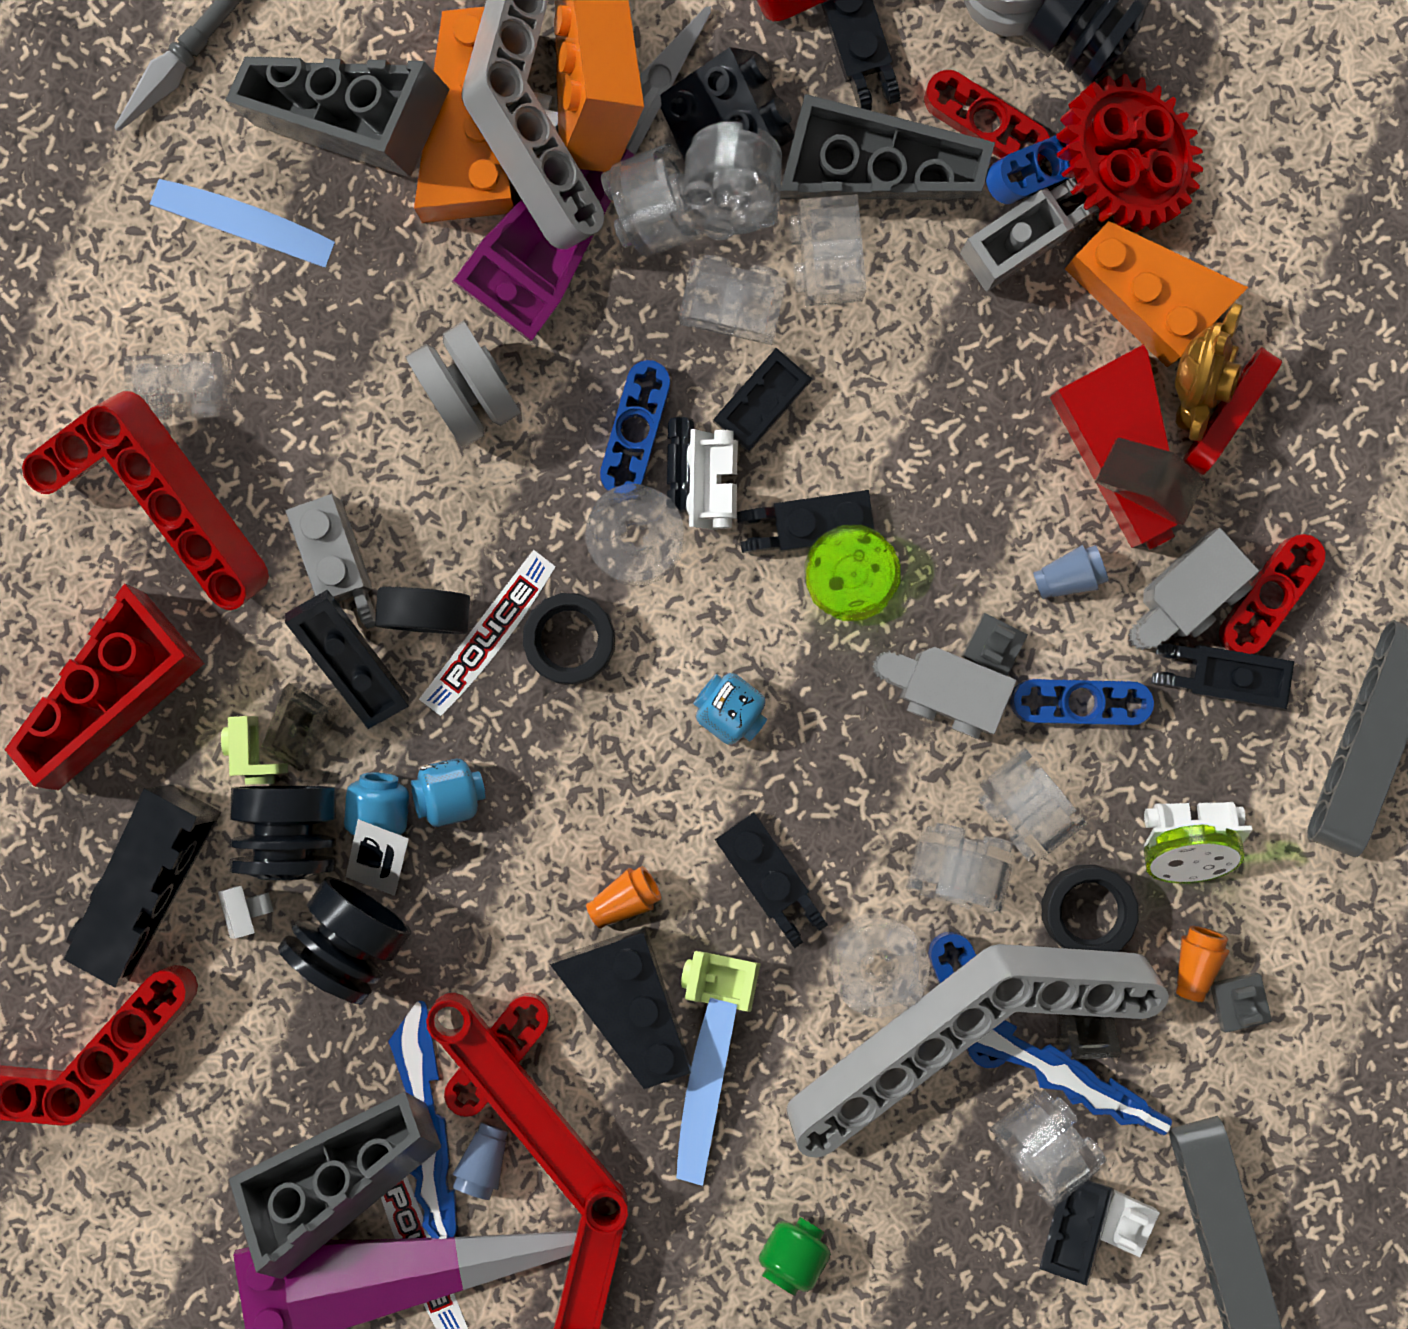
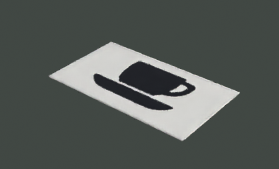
M358 819L346 877L395 896L409 839Z

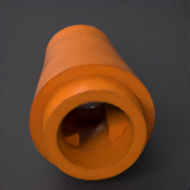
M641 866L636 870L628 868L599 893L594 900L587 903L586 908L594 924L599 929H602L607 925L652 911L654 909L653 904L661 900V893L655 880L645 867Z
M1199 926L1189 927L1188 934L1181 937L1176 994L1192 1001L1204 1002L1206 994L1209 992L1230 952L1226 948L1228 938L1225 935Z

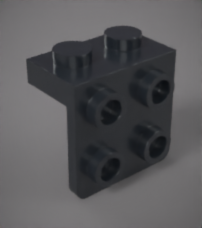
M729 47L660 95L662 104L660 108L688 170L696 180L709 178L759 145L781 147L794 139V133L789 124L792 121L790 111L783 100L777 97L770 82L772 72L768 63L755 51Z

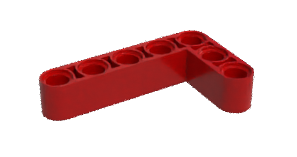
M122 391L95 405L24 459L22 465L23 476L27 484L41 494H51L58 491L106 459L209 598L217 606L225 610L240 608L267 585L269 574L264 561L140 395L132 391Z

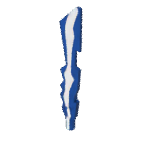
M417 1001L388 1042L405 1091L427 1104L441 1144V1148L410 1174L417 1179L414 1197L424 1209L423 1228L432 1238L444 1239L455 1237L458 1230L455 1189L449 1190L447 1180L450 1156L446 1120L435 1112L430 1080H439L433 1039L427 1030V1005L424 1001Z
M1006 1020L968 1048L1034 1069L1040 1088L1063 1090L1072 1105L1082 1103L1093 1115H1111L1120 1125L1139 1124L1163 1136L1170 1130L1172 1119L1152 1109L1143 1098L1111 1077L1108 1083L1099 1079L1085 1064L1051 1044L1039 1049L1014 1036L1013 1033L1017 1026Z

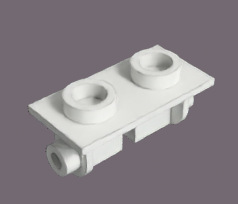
M691 429V442L687 451V461L690 467V492L686 500L689 527L718 530V528L729 529L732 528V519H737V484H721V475H737L738 440H733L734 431L715 430L714 433Z
M1233 802L1198 803V820H1191L1189 803L1154 804L1153 808L1145 809L1146 828H1153L1144 844V849H1160L1161 853H1165L1183 846L1217 844L1236 850L1238 847H1241L1251 833L1252 826H1244L1245 810L1243 807H1236Z

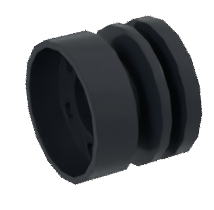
M1045 0L1027 28L1023 40L1046 57L1056 52L1065 42L1073 48L1066 59L1063 69L1070 73L1083 56L1090 59V63L1079 79L1080 82L1088 87L1096 78L1108 69H1111L1140 30L1146 9L1152 0H1135L1128 10L1121 6L1123 0Z
M231 787L230 820L252 824L253 834L230 839V847L253 849V856L230 859V872L250 875L261 880H300L319 873L335 871L336 858L313 855V849L336 846V838L314 834L313 824L336 819V787Z
M328 876L324 878L307 904L309 911L321 924L302 919L295 921L292 930L296 937L286 936L278 946V951L292 968L317 988L347 1002L362 1005L372 993L368 983L377 984L383 976L380 968L372 961L370 955L391 962L395 959L412 932L400 917L377 900L340 879Z

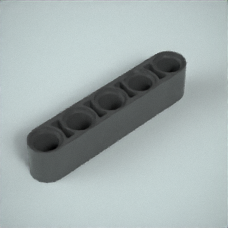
M1392 620L1381 633L1308 825L1307 838L1354 858L1360 856L1367 847L1408 740V625Z
M1213 1116L1170 1128V1141L1223 1329H1282L1230 1141L1221 1119L1218 1116Z

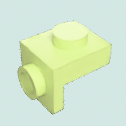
M258 716L228 717V727H223L221 733V747L223 755L229 756V776L245 775V785L275 783L274 774L288 773V763L260 764Z
M695 951L693 960L688 959L682 973L681 986L687 989L685 999L709 1003L711 997L737 1004V1010L751 1012L760 963Z

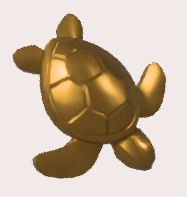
M1234 303L1224 321L1209 326L1196 335L1180 358L1176 372L1175 388L1181 404L1177 409L1175 422L1179 428L1190 432V440L1201 441L1208 425L1209 409L1214 408L1218 400L1230 403L1233 397L1241 365L1235 363L1239 347L1232 345L1231 338L1235 335L1243 305Z

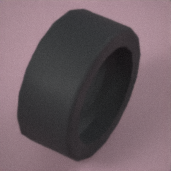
M380 587L377 591L375 626L412 632L466 634L468 632L470 596L464 593L434 589Z
M560 593L544 599L531 611L523 628V648L528 662L541 676L558 684L578 685L594 679L608 666L615 651V630L609 615L596 601L581 594ZM563 611H577L586 615L594 623L598 634L597 648L593 656L585 664L574 668L561 667L553 663L545 655L541 645L542 630L546 622L555 614Z
M1075 865L1061 871L1047 885L1041 901L1042 921L1048 935L1061 948L1119 952L1132 939L1139 922L1138 901L1131 886L1119 874L1097 865ZM1082 883H1097L1105 886L1113 894L1117 903L1118 916L1114 927L1106 935L1097 939L1084 940L1074 936L1066 928L1062 919L1061 906L1065 896L1073 887Z

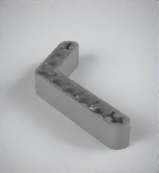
M486 0L462 87L463 103L545 238L554 247L566 250L594 235L602 228L604 211L527 83L548 0Z
M1006 944L990 946L981 951L790 1100L786 1108L787 1116L798 1149L803 1155L815 1158L826 1156L1015 1012L1145 1019L1157 1015L1164 1009L1169 998L1167 989L1149 960L1137 953Z

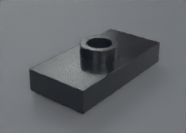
M775 348L713 419V423L721 430L734 431L733 440H738V444L750 453L812 382V378L779 349Z
M1069 1173L1064 1174L1039 1269L1086 1286L1089 1285L1115 1188Z

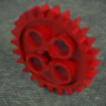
M1123 74L1116 81L1110 75L1106 76L1098 84L1094 81L1068 104L1070 110L1060 118V121L1066 127L1056 134V138L1059 141L1067 144L1066 147L1057 153V158L1069 161L1070 167L1061 174L1067 178L1075 177L1077 184L1071 190L1072 195L1084 192L1087 196L1083 207L1085 210L1097 205L1100 208V222L1114 215L1115 224L1124 227L1130 223L1133 232H1138L1146 226L1153 230L1181 214V210L1192 203L1189 195L1200 188V185L1193 178L1203 172V167L1193 162V159L1203 153V150L1190 144V139L1195 137L1198 132L1195 129H1185L1183 126L1189 114L1183 112L1176 115L1173 108L1177 99L1172 97L1166 102L1161 100L1162 87L1160 85H1157L1149 92L1146 91V82L1143 77H1140L1132 85L1127 74Z

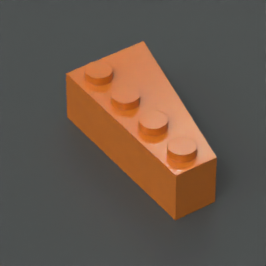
M555 0L554 33L556 35L558 134L579 169L615 174L644 109L629 0Z
M484 7L442 11L434 72L450 90L422 150L414 209L422 223L507 214L516 205L513 184L475 124L462 99V87Z

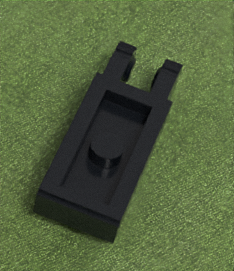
M827 0L821 3L845 81L850 82L857 106L862 109L872 110V96L869 88H867L864 76L877 72L883 95L889 105L900 102L898 82L892 68L893 61L873 0Z
M869 490L774 503L773 507H762L737 512V523L751 525L757 524L760 521L775 519L777 537H752L740 542L742 553L774 549L785 552L817 547L829 535L845 529H861L875 535Z
M1165 643L1157 645L1156 654L1161 655L1163 658L1193 661L1190 678L1176 676L1174 673L1159 672L1152 674L1151 684L1186 689L1188 694L1278 709H1287L1295 661L1201 645L1195 646V648Z
M754 812L715 838L716 843L768 918H774L794 948L803 943L801 934L796 926L789 922L782 911L795 901H799L805 910V916L813 927H817L821 931L828 926L808 897L807 893L809 890Z

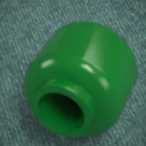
M799 1217L796 1225L787 1221L779 1222L773 1229L759 1255V1262L765 1269L762 1276L793 1296H796L798 1290L803 1292L811 1291L831 1256L828 1246L821 1242L825 1232Z

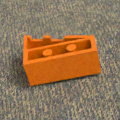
M1110 221L1075 255L1065 268L1081 286L1166 367H1169L1181 358L1192 339L1207 327L1212 326L1248 288Z

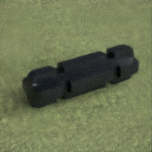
M687 417L670 418L668 422V439L671 440V444L667 446V484L670 485V489L667 490L666 507L673 512H687L686 500L690 492V467L687 461V451L691 440V429H694V420Z

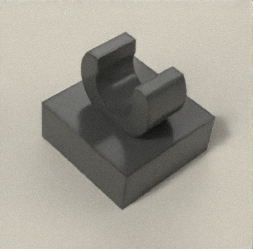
M983 613L961 657L1007 676L1028 634Z
M1255 972L1213 982L1211 992L1221 1031L1227 1033L1272 1022L1261 974Z

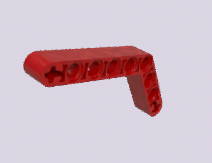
M172 965L149 976L64 1071L0 1065V1120L63 1126L71 1125L92 1112L193 1001L198 989L194 973L185 966ZM173 981L176 985L172 992L174 997L162 1002L159 1006L154 1004L153 1001L159 999L167 990L168 986L166 983ZM132 1014L138 1015L144 1020L146 1024V1034L144 1037H139L131 1031L129 1019ZM99 1051H103L111 1057L113 1061V1071L111 1073L104 1072L98 1066L96 1058ZM18 1083L24 1085L30 1091V1105L24 1104L18 1099L16 1095ZM65 1088L73 1089L80 1098L79 1109L71 1108L64 1099Z

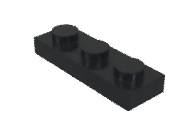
M328 589L285 613V624L367 729L409 707V696Z

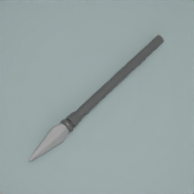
M215 0L193 26L190 25L177 38L178 43L172 42L168 47L169 51L150 61L115 124L116 131L122 130L179 87L186 67H190L194 63L193 56L197 57L209 42L210 36L242 0Z

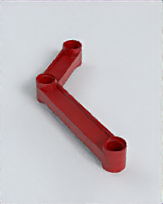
M446 993L436 1000L428 1013L426 1024L430 1036L441 1044L581 1214L553 1329H600L620 1242L628 1217L627 1193L624 1187L613 1178L476 1012L470 1000L462 994ZM444 1007L456 1008L461 1012L464 1024L457 1029H447L439 1022L438 1011ZM601 1197H610L618 1202L619 1208L615 1213L604 1216L594 1210L593 1204Z

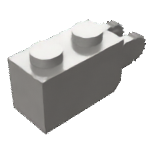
M1071 177L1051 191L1048 188L1038 191L967 239L960 255L986 292L1063 242L1075 227L1100 210L1097 205L1085 210L1083 203L1068 216L1065 215L1058 203L1072 196L1071 190L1077 184L1075 177Z
M330 494L285 510L315 596L328 589L339 605V601L353 596L361 622L367 629L375 627L376 615L368 591L372 590L371 581L343 501Z
M1220 527L1207 532L1144 588L1143 603L1150 610L1136 621L1137 624L1132 625V629H1129L1130 634L1128 636L1130 639L1128 641H1131V645H1134L1136 649L1144 650L1145 648H1157V645H1162L1161 642L1166 641L1172 635L1175 638L1187 636L1189 633L1194 638L1199 636L1216 621V617L1212 613L1225 601L1229 606L1233 605L1251 590L1252 586L1248 581L1259 570Z
M937 647L917 653L915 659L901 654L896 655V652H883V654L880 653L879 656H876L872 666L876 677H879L880 680L885 679V682L902 689L899 698L910 702L907 711L934 721L936 714L954 720L951 729L975 739H979L981 732L995 734L1016 682L1013 678Z

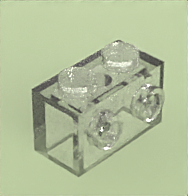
M858 194L799 199L797 215L789 216L791 245H800L801 263H794L793 265L795 292H804L805 307L862 302L866 293Z
M704 255L703 260L692 258L679 314L680 325L773 345L787 279L778 277L779 272L765 266L753 265L750 267V271L731 267L732 262L720 256Z
M223 352L124 356L125 391H132L140 395L159 420L171 419L172 413L191 412L193 417H217L221 415L220 410H237L235 362Z

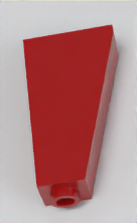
M1143 344L1060 388L1050 399L1131 548L1146 543L1148 549L1151 550L1174 538L1175 535L1171 528L1184 522L1185 519L1149 353Z

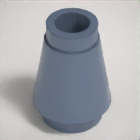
M1081 545L1046 565L1041 570L1033 572L1042 600L1051 596L1058 597L1099 590L1098 585L1109 581L1096 545L1086 549Z
M480 1123L478 1132L476 1131L453 1172V1175L456 1176L454 1189L473 1197L490 1200L493 1189H499L506 1145L505 1140L508 1131L486 1123Z

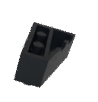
M645 926L553 958L550 963L551 967L643 1089L691 1074V1061Z

